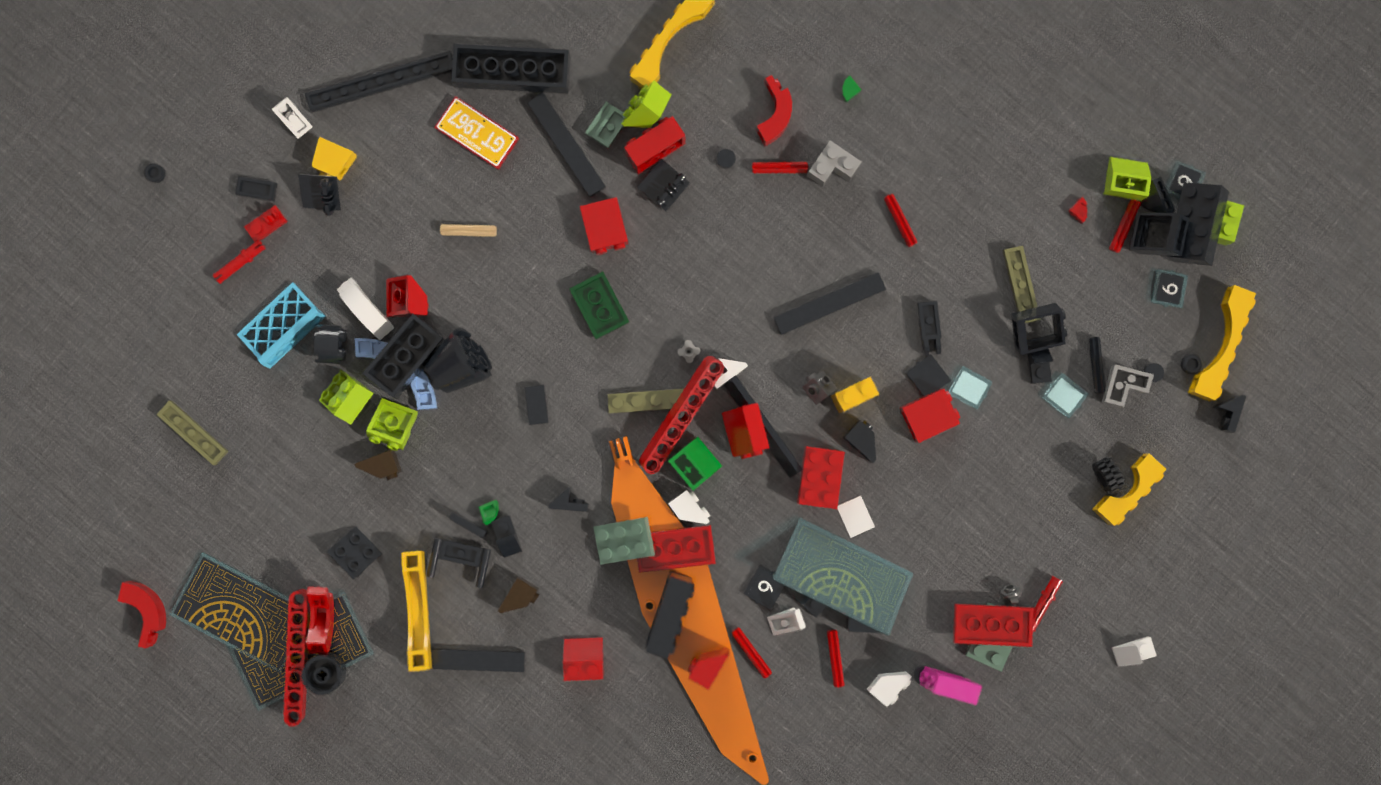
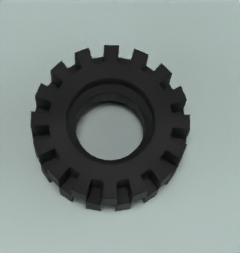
M1105 457L1093 463L1094 475L1105 492L1107 491L1108 494H1112L1125 487L1124 478L1111 458Z

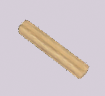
M442 224L440 226V234L496 236L497 227L493 225Z

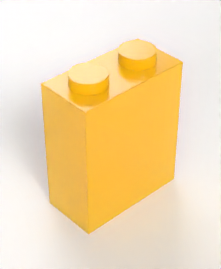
M871 377L832 395L831 398L838 413H841L879 395Z

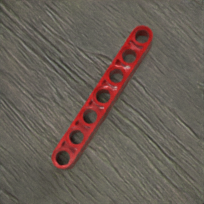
M707 356L703 359L640 456L639 464L647 473L655 474L660 470L723 373L724 365L717 358ZM716 362L715 368L710 370V365ZM705 379V384L699 386V382ZM695 395V399L692 402H688L689 397ZM682 411H685L684 416L682 418H678V414ZM674 427V431L671 434H667L668 430ZM664 444L661 450H657L658 445ZM649 460H653L651 466H646Z
M298 589L293 592L289 597L284 722L291 727L298 725L305 718L307 688L302 681V670L308 662L306 639L310 625V605L306 589ZM297 594H301L304 597L303 603L296 601ZM295 614L302 615V623L295 620ZM295 633H299L302 636V642H297L294 639ZM299 653L301 661L294 660L293 654ZM293 672H296L300 675V681H296L293 679ZM292 692H297L300 699L294 700L291 696ZM291 712H296L299 715V719H293Z

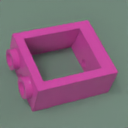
M925 666L920 674V685L929 691L977 705L982 686L966 677Z

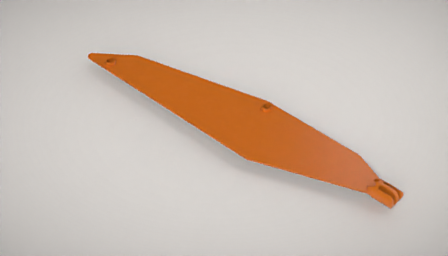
M627 436L623 437L628 456H625L620 438L616 439L620 458L617 456L613 440L609 441L615 463L611 504L616 522L648 517L650 532L684 528L633 459ZM637 559L627 560L642 615L650 629L669 571L692 578L695 587L692 598L688 597V612L686 617L682 616L683 627L680 635L675 637L677 645L674 654H670L668 660L720 752L759 783L766 785L769 782L768 774L709 566L702 565L639 573ZM649 602L652 603L653 608H647L646 604ZM725 647L730 649L727 660L709 690L688 679L690 672L687 670L694 657L697 659L702 653ZM755 755L756 759L751 760L749 756Z

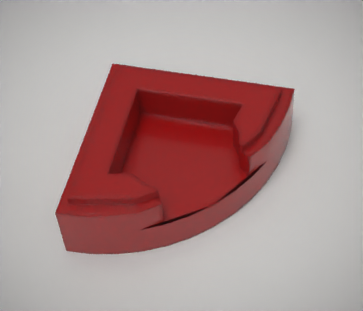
M1083 197L1068 210L1081 224L1087 218V202Z

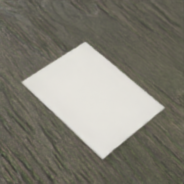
M861 496L838 505L837 509L850 538L875 527Z

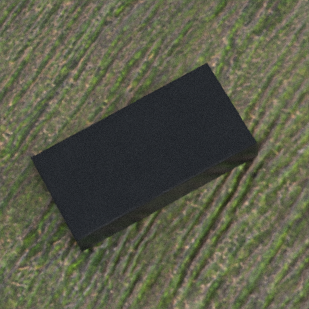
M238 176L235 195L274 202L278 183Z
M545 386L525 387L529 425L549 423Z
M452 512L449 517L451 521L481 538L485 537L488 533L487 529L457 512Z

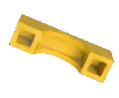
M1150 453L1142 454L1130 467L1133 472L1134 482L1131 490L1126 495L1119 498L1105 495L1092 509L1108 525L1115 526L1121 524L1125 519L1124 515L1128 511L1135 509L1138 505L1137 501L1141 497H1145L1151 491L1150 487L1164 477L1163 473L1167 469Z

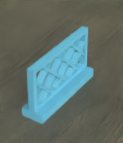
M292 282L237 335L258 358V361L270 369L326 316ZM295 290L297 292V301H288L289 293ZM278 304H283V314H274L275 307ZM288 304H296V314H287ZM301 304H308L311 307L306 314H300ZM264 317H269V327H260L261 320ZM274 317H282V327H273ZM287 317H295V324L292 327H286ZM250 330H255V340H248L244 335ZM260 330H268V340H259ZM273 330H281V337L278 340H272ZM259 343H267V350L261 355L258 352Z

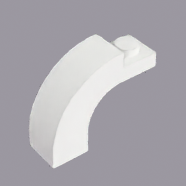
M352 277L342 283L337 289L340 293L339 296L349 309L379 340L394 329L388 318L369 300Z

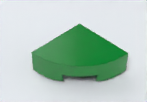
M850 75L846 78L842 88L843 99L846 103L861 92V88Z
M497 500L479 506L485 525L490 524L498 514L499 503Z

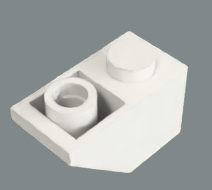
M686 490L668 503L680 520L704 524L710 522L708 519L710 514L705 507L700 508L696 502L699 499L693 491L689 493Z
M906 671L878 674L867 690L888 707L889 704L893 705L897 701L898 693L910 685L912 676Z

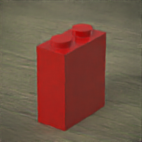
M617 197L580 206L592 253L601 255L607 253L608 249L621 250L626 248L625 245L629 243Z
M939 389L899 408L915 443H920L960 424V414L956 408L953 409L951 404L952 397L949 391Z
M758 403L721 413L733 457L740 456L741 459L761 455L763 454L762 450L769 448Z

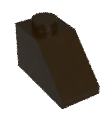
M394 450L386 451L354 464L355 468L380 479L386 478L387 481L397 478L398 473L402 472Z
M519 576L497 612L504 613L527 607L530 603L534 604L540 595L537 593L539 588Z

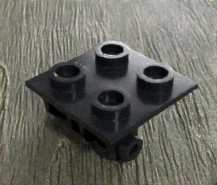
M661 159L637 188L664 211H667L690 185V182L686 179L685 175L679 174Z
M298 174L303 208L323 209L327 216L333 215L335 210H341L337 176Z
M354 527L327 551L353 580L358 578L369 565L382 555L357 527Z

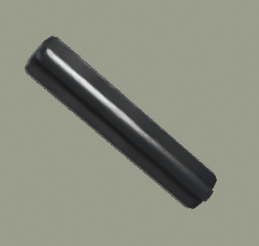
M1100 337L1089 338L1094 392L1104 393L1105 381Z

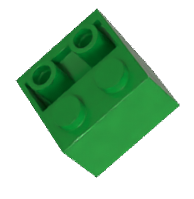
M699 437L695 438L669 460L670 464L693 491L722 467Z

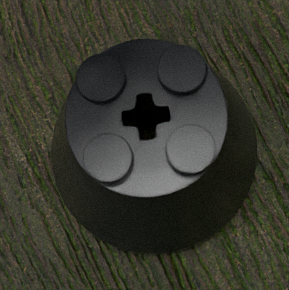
M459 327L451 332L423 365V369L432 379L431 385L437 391L441 389L445 393H451L484 381L492 376L490 369L493 367L485 350L481 345L478 346L470 338L471 333Z

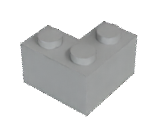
M829 141L809 170L807 177L823 187L832 172L849 182L860 166L861 161L832 141Z
M1116 364L1111 366L1101 403L1122 408L1125 406L1128 391L1144 395L1148 394L1154 374Z

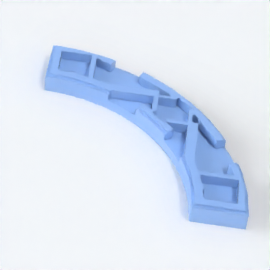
M354 338L356 357L375 359L388 343L376 339ZM422 369L410 383L415 396L417 410L437 408L434 389L428 376Z

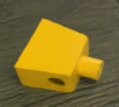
M319 137L312 167L320 172L319 175L337 176V180H341L357 155L349 149Z

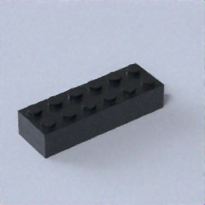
M454 44L451 82L455 88L565 94L569 92V50Z

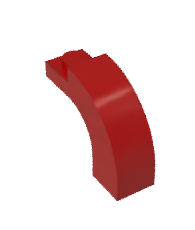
M772 75L765 78L764 84L775 103V112L771 118L756 126V132L764 146L776 141L784 133L792 113V98L789 89L786 88L781 91L780 82L777 78L774 79Z
M134 581L122 582L117 601L133 605L140 611L143 617V628L138 647H151L157 641L158 633L156 632L166 627L164 605L159 596L148 586Z
M308 587L306 594L311 616L306 646L309 654H329L334 627L333 594L329 593L328 588Z

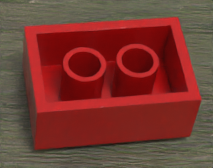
M673 116L663 118L658 122V126L653 129L652 127L646 129L641 137L638 139L632 138L626 143L627 146L624 147L626 157L637 174L642 173L686 144V135Z
M804 447L803 470L800 476L797 504L831 509L838 508L844 451Z

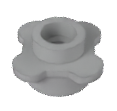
M691 340L685 341V345L678 349V355L683 356L687 363H692L693 358L700 354V348L695 347Z

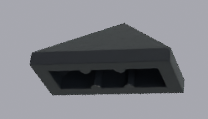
M1162 177L1151 180L1149 196L1142 200L1140 206L1155 213H1173L1175 208Z

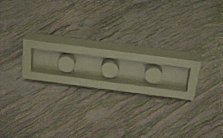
M1023 245L1003 250L1017 312L1038 307ZM1037 318V319L1025 321V323H1029V322H1033V321H1038V320H1041V319H1040V318Z
M684 389L608 394L609 414L671 409Z
M169 400L156 414L212 465H217L228 453V450L172 400Z

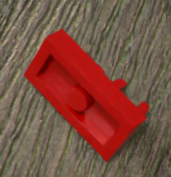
M275 205L245 225L244 228L253 241L256 242L257 239L261 241L288 221L278 206Z

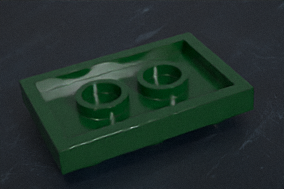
M603 271L569 289L596 340L630 323Z

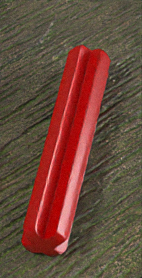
M807 162L752 163V173H807L808 171Z
M894 194L886 196L884 201L907 246H914L917 244V239Z
M1130 200L1109 247V250L1112 252H1120L1141 205L1140 201Z
M739 627L733 630L732 636L762 677H769L772 671Z
M832 629L827 631L833 684L834 687L839 688L844 686L838 631Z

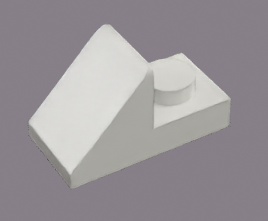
M288 97L272 108L297 138L312 128L309 121Z
M719 358L718 360L723 363L724 369L727 372L721 374L714 387L717 390L732 377L747 368L748 365L744 362Z
M791 608L767 617L773 636L802 630L806 627L799 609Z
M1144 637L1112 647L1118 667L1143 664L1142 660L1156 656L1151 637Z

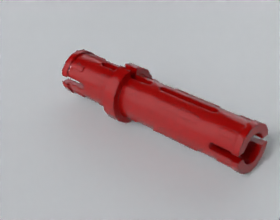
M257 239L246 250L242 249L238 256L214 273L213 277L218 278L216 281L222 284L223 281L246 263H251L255 256L266 249L265 245H261L262 242Z
M1051 576L1045 590L1041 591L1042 595L1033 609V632L1036 631L1052 600L1055 601L1056 597L1054 596L1063 581L1054 576Z

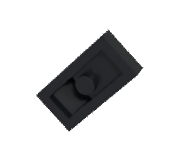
M1049 349L1028 353L1031 384L1052 382L1050 362H1053V358Z
M1245 395L1234 396L1212 407L1226 412L1220 422L1222 426L1220 431L1235 433L1245 403Z
M569 487L549 504L548 509L588 512L589 504L585 503L584 499H573V502H570L571 487Z
M511 516L492 521L491 523L497 538L496 544L503 557L522 552Z
M793 585L788 589V592L816 618L829 605L828 602Z

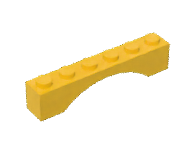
M685 0L683 4L679 3L674 10L675 14L672 19L668 18L664 23L661 34L657 33L653 38L650 49H645L642 53L639 64H634L629 72L630 81L641 89L645 84L649 86L653 81L658 82L660 79L661 57L669 40L684 26L704 19L714 6L715 0Z
M1236 285L1227 287L1221 302L1225 321L1222 346L1213 361L1201 372L1194 375L1188 390L1189 394L1207 401H1215L1220 397L1222 383L1229 374L1228 367L1236 355L1234 351L1242 340V330L1249 321V311L1255 305L1256 300L1254 298L1256 293Z
M403 552L401 554L408 610L409 671L429 670L432 668L425 552Z

